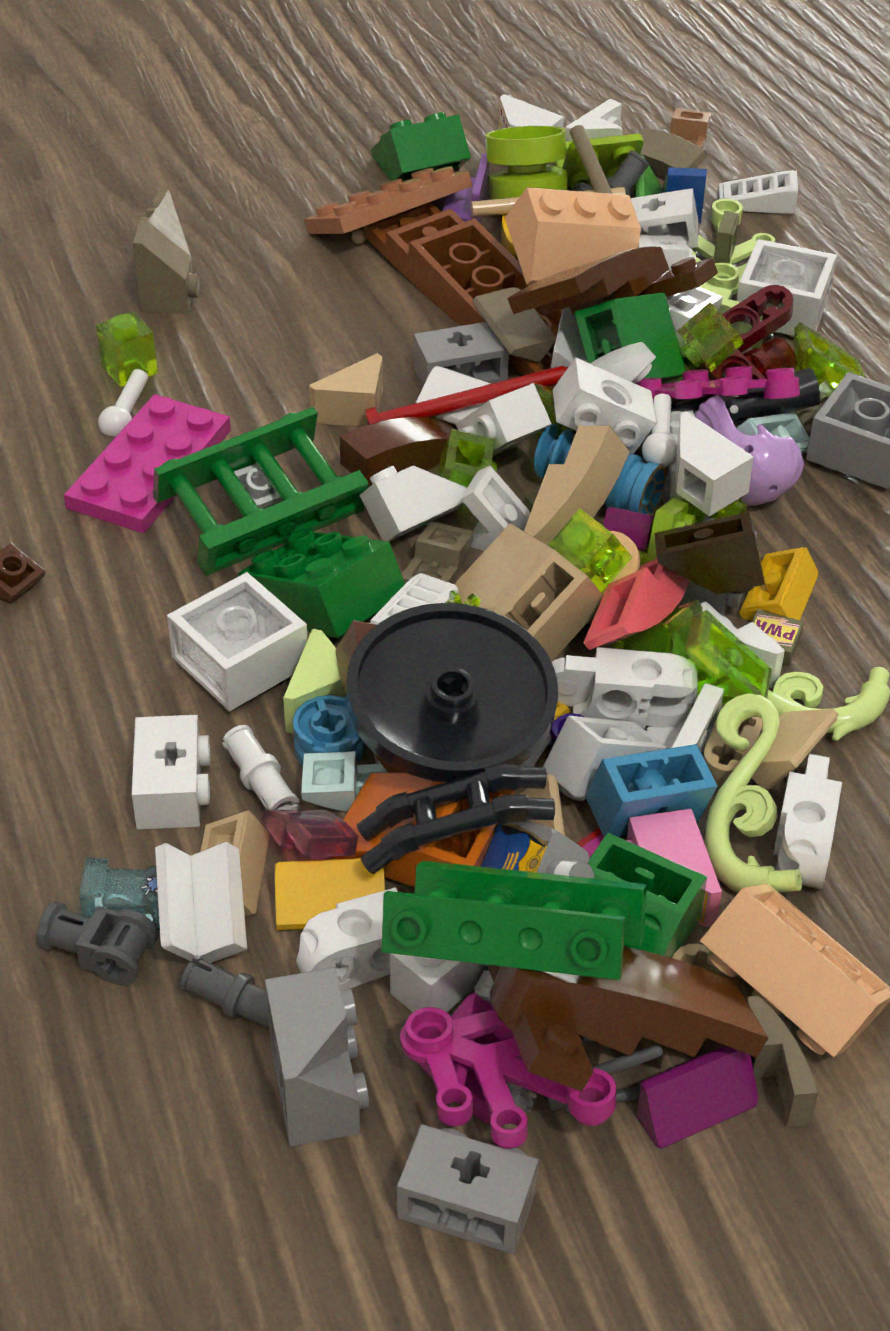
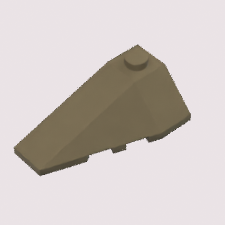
M161 189L153 200V207H148L146 210V217L140 218L133 241L141 312L189 313L192 297L198 298L199 274L192 272L191 255L169 190Z

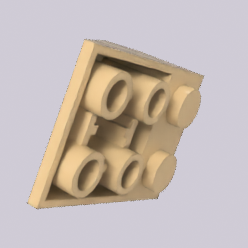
M511 523L454 584L458 587V603L488 609L516 622L541 644L551 662L596 614L603 597L586 574L557 551Z

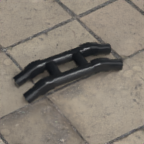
M500 763L485 767V771L407 794L406 791L387 798L376 806V811L357 824V829L365 840L371 841L387 828H393L401 821L413 818L414 814L416 825L410 823L397 827L381 838V842L361 856L363 865L371 874H375L393 860L398 861L407 853L419 850V847L497 823L502 825L509 822H526V820H554V798H527V795L508 794L493 798L492 802H490L488 793L490 791L496 793L502 790L517 791L518 788L545 789L546 768L519 767V764ZM467 798L469 809L437 818V807Z

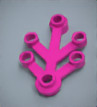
M740 366L726 368V378L710 381L708 370L701 369L682 372L683 381L661 384V378H643L636 383L650 390L653 399L658 394H667L671 398L676 399L699 398L703 396L702 394L735 396L747 394V389L764 388V398L767 399L791 398L800 395L799 377L794 376V368L767 370V379L752 380V367Z
M425 1007L414 1011L407 1018L401 1030L400 1040L403 1052L413 1061L425 1063L428 1066L437 1090V1116L442 1123L448 1126H461L467 1123L473 1115L472 1093L466 1086L459 1084L452 1060L474 1069L491 1112V1138L500 1147H518L526 1141L528 1136L527 1115L524 1110L515 1105L506 1081L567 1104L569 1112L577 1121L584 1125H600L615 1111L616 1083L612 1076L603 1070L593 1068L594 1072L582 1092L527 1072L512 1030L508 1029L497 1015L495 1009L452 1020L450 1015L442 1009ZM494 1033L498 1039L502 1040L487 1045L471 1041V1039ZM452 1102H459L463 1104L459 1107L454 1108L447 1106V1104ZM504 1124L517 1125L514 1129H503L501 1126Z

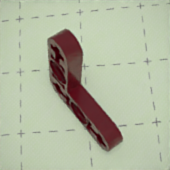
M780 285L766 286L696 330L688 341L691 364L697 370H708L709 381L721 379L722 374L726 372V368L740 366L752 367V380L766 379L742 352L790 321L793 314V295L790 290ZM767 304L773 305L767 309ZM780 304L782 305V308H780V309H778L777 307H775V306H778V305H780ZM744 321L749 323L752 329L745 334H737L731 331L729 327L735 322ZM704 346L707 349H711L715 346V351L711 353L705 349L700 352V347Z

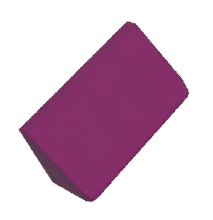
M723 1046L642 1081L636 1117L654 1145L658 1148H665L755 1108L758 1104V1092L751 1056L734 1048Z

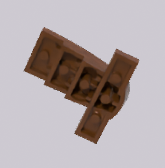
M640 247L556 273L529 285L507 299L513 314L540 306L543 315L568 307L572 315H575V311L617 298L665 293L666 297L692 290L718 274L713 258L696 262L694 256L672 264L670 270L662 247Z
M624 946L622 977L620 980L487 965L494 982L490 991L491 1004L508 1029L512 1030L527 1072L581 1092L594 1070L578 1034L629 1056L633 1054L642 1037L692 1057L696 1056L706 1038L754 1057H758L768 1040L767 1034L732 978L667 956Z

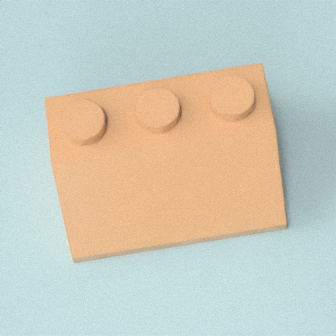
M527 187L505 217L527 285H531L556 273L638 248L641 227L629 195Z
M768 883L742 888L700 940L701 943L711 950L708 958L719 970L732 978H735L737 974L754 988L751 995L759 996L778 1016L782 1012L799 1027L796 1031L798 1038L819 1055H824L827 1051L834 1058L844 1052L890 1003L889 985Z

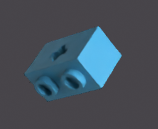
M697 744L602 759L585 797L603 837L607 833L621 837L627 835L629 817L692 809L695 820L698 823L718 786Z

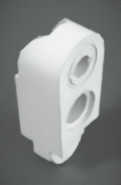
M597 647L595 658L566 655V658L552 661L558 682V702L573 707L574 714L588 718L630 721L637 723L643 729H645L646 725L660 728L671 727L687 716L698 696L697 669L691 661L675 654Z
M809 753L804 774L789 771L773 854L778 855L776 871L799 869L802 877V886L822 890L831 852L842 782L827 779L830 757Z
M392 888L336 904V909L319 913L308 920L301 933L300 947L296 959L300 973L336 967L341 991L389 975L390 953L381 952L383 894L386 891L398 892L397 889Z

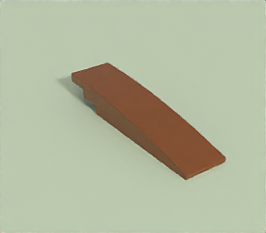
M432 202L364 226V236L413 285L459 326L486 322L473 305L472 301L475 296L513 287L522 290L529 286L526 284L519 261L475 218L464 222L452 209L441 212ZM540 306L534 308L555 337H557L563 309L543 315ZM555 342L540 362L530 361L509 354L508 365L522 375L550 369ZM556 385L542 389L552 394Z

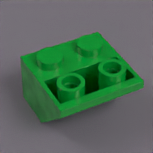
M445 112L429 115L421 123L412 124L411 120L393 123L390 125V130L381 135L380 141L371 149L374 160L391 181L396 179H402V181L412 179V173L427 168H433L434 171L450 166L453 169L461 168L471 158L459 114L446 117Z
M665 293L617 298L574 312L588 363H592L616 349L643 342L656 356L651 362V370L644 378H661V383L683 377L682 372L686 371Z

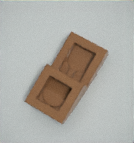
M676 108L671 119L669 134L683 138L704 149L711 112Z

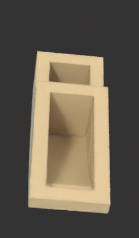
M578 426L565 463L549 464L524 532L551 547L560 555L573 544L575 539L585 530L602 507L619 478L630 451L611 426Z

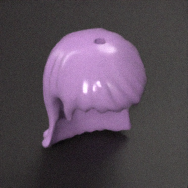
M715 395L699 405V409L695 412L697 419L754 457L749 493L732 503L744 506H758L778 499L792 488L801 476L804 466L802 453L793 438L772 435L762 424L757 426L758 434L750 436L740 432L735 427L720 395Z

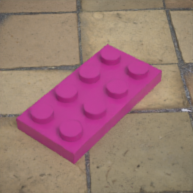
M154 394L64 494L66 509L145 533L174 499L172 497L157 503L153 498L154 468L161 466L168 460L180 459L221 443L231 431L230 416Z

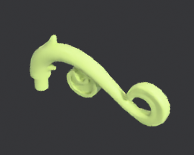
M697 655L688 658L697 669V676L701 674H720L732 682L744 694L762 695L770 700L777 709L779 716L790 711L822 710L816 707L821 703L823 685L817 677L809 673H785L777 679L772 692L738 668L718 658L708 655ZM882 667L872 668L868 681L861 687L860 694L846 698L844 700L848 704L846 706L831 708L839 714L836 722L826 732L833 733L832 740L838 741L844 735L873 723L883 713L890 698V689L887 686L889 680L888 670ZM725 679L713 685L724 689L723 698L728 694L729 684ZM698 681V695L700 694V692H701V690H702V688H703V686H704V684L700 683L699 681ZM794 699L802 700L804 706L794 701Z
M740 695L728 701L720 710L716 720L717 733L728 746L739 751H744L749 747L747 738L740 737L738 734V728L744 720L752 717L761 718L763 723L762 733L718 790L706 820L704 844L716 877L734 892L738 893L742 888L766 883L778 892L800 891L802 888V877L799 869L775 871L772 866H760L754 856H749L748 863H745L736 856L731 847L729 828L732 820L742 834L748 837L763 836L771 830L777 819V806L771 794L758 785L747 784L769 752L776 738L780 725L779 713L773 703L762 695ZM739 810H747V813L742 817L734 818Z

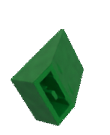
M311 528L292 533L287 538L288 543L276 550H268L256 555L252 559V565L237 573L238 576H241L248 572L307 624L308 632L311 633L312 629L322 630L326 636L335 638L345 634L353 620L363 622L380 611L405 585L389 541L368 539L367 536H343L339 532H314Z
M607 833L588 862L594 872V879L647 884L644 941L640 947L624 946L672 958L674 953L684 946L701 918L707 876Z

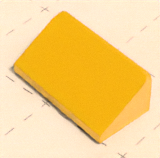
M807 547L765 554L761 562L765 585L756 586L748 591L739 612L741 618L753 621L757 609L800 620L818 578V569Z
M361 858L276 863L274 866L276 930L304 929L308 920L319 913L336 909V904L385 891L384 867L375 874H371L363 865Z

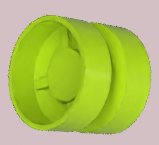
M518 126L486 133L487 162L508 166L488 174L489 200L520 197L527 187L568 190L567 170L562 167L546 165L564 159L567 156L566 130L564 128L556 126Z

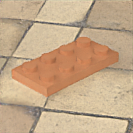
M452 166L435 171L433 168H427L412 173L411 180L402 182V179H396L380 185L381 191L371 193L370 190L352 194L348 196V203L338 205V202L319 206L316 208L317 215L304 219L308 234H344L472 187L469 171L453 172Z

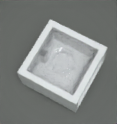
M758 239L740 279L737 301L742 302L769 285L784 286L793 295V314L789 322L774 332L787 334L793 338L813 340L830 296L837 255ZM770 303L767 304V308L773 306ZM780 304V305L775 306V307H777L778 309H780V308H782V305Z
M248 572L167 615L172 658L229 712L293 676L307 642V624Z

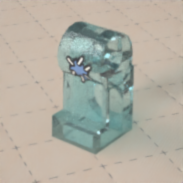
M86 858L79 894L83 915L91 917L97 906L114 911L123 909L134 910L149 918L157 926L158 931H160L156 866L147 870L115 869L109 867L108 859Z

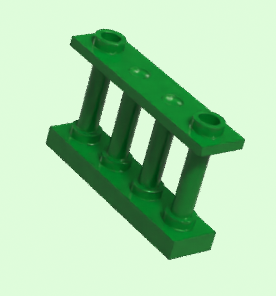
M314 407L298 413H289L280 420L180 459L168 460L161 466L154 468L153 498L159 503L177 496L202 532L199 535L197 564L205 576L288 542V536L296 531L307 528L316 531L364 511L365 505L360 494L368 489L369 482L360 470L346 476H337L313 443L318 415ZM296 448L321 483V486L307 492H298L274 457ZM257 464L282 499V502L265 509L259 508L234 471ZM218 480L243 518L226 525L218 524L194 488Z
M421 861L416 865L415 894L386 891L383 894L381 952L620 980L622 977L624 945L640 947L644 941L647 884Z

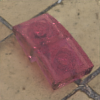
M322 809L263 811L261 820L280 848L300 850L305 858L310 857L316 860H327L332 856L355 855L359 836L343 819L334 813Z

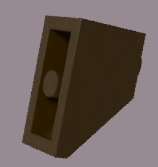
M750 512L655 533L658 563L716 595L728 592L742 594L756 586L765 585Z

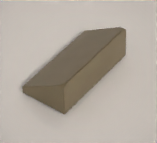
M507 288L475 296L472 301L473 305L510 355L534 362L542 360L554 344L556 337L534 308L513 314L507 298L520 291L519 288Z

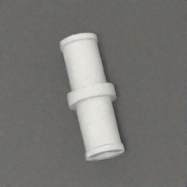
M239 725L229 730L223 737L224 742H222V745L241 770L240 780L244 786L256 793L272 820H282L290 816L297 809L299 799L292 793L280 775L281 765L273 755L266 754L249 726Z

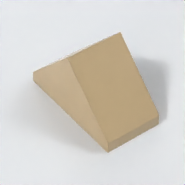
M376 353L310 384V408L314 407L318 412L316 424L354 427L367 426L365 409L376 407L377 413H379L383 393V357Z

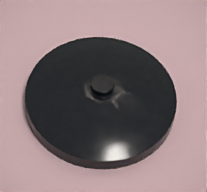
M435 603L398 612L380 622L365 635L356 647L348 667L346 701L349 716L358 735L377 756L410 775L437 782H448L485 771V767L495 764L509 763L519 764L520 766L535 754L546 740L553 725L558 702V682L554 666L544 648L526 629L516 622L494 611L477 606L458 603Z

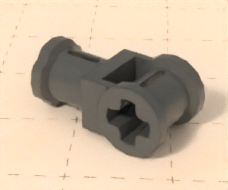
M55 901L54 903H49L41 916L36 941L40 949L48 951L56 947L77 953L80 968L96 972L97 975L111 983L130 985L138 975L139 968L137 964L145 949L155 945L159 931L149 918L134 910L123 909L114 911L97 906L92 916L89 917L69 911L65 903Z

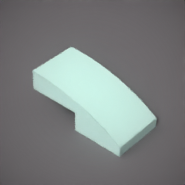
M355 751L306 753L303 759L302 800L319 806L348 812L370 773L388 772L382 764L357 765Z

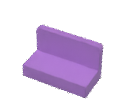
M482 153L476 178L470 177L472 187L446 196L442 212L452 209L464 222L475 218L481 224L482 217L472 218L470 202L487 200L490 163L487 162L485 153Z

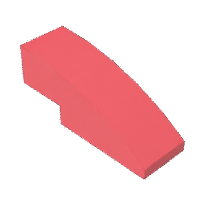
M658 559L641 565L639 571L609 583L583 642L588 650L606 647L659 624L673 612L682 600L690 580L660 565Z

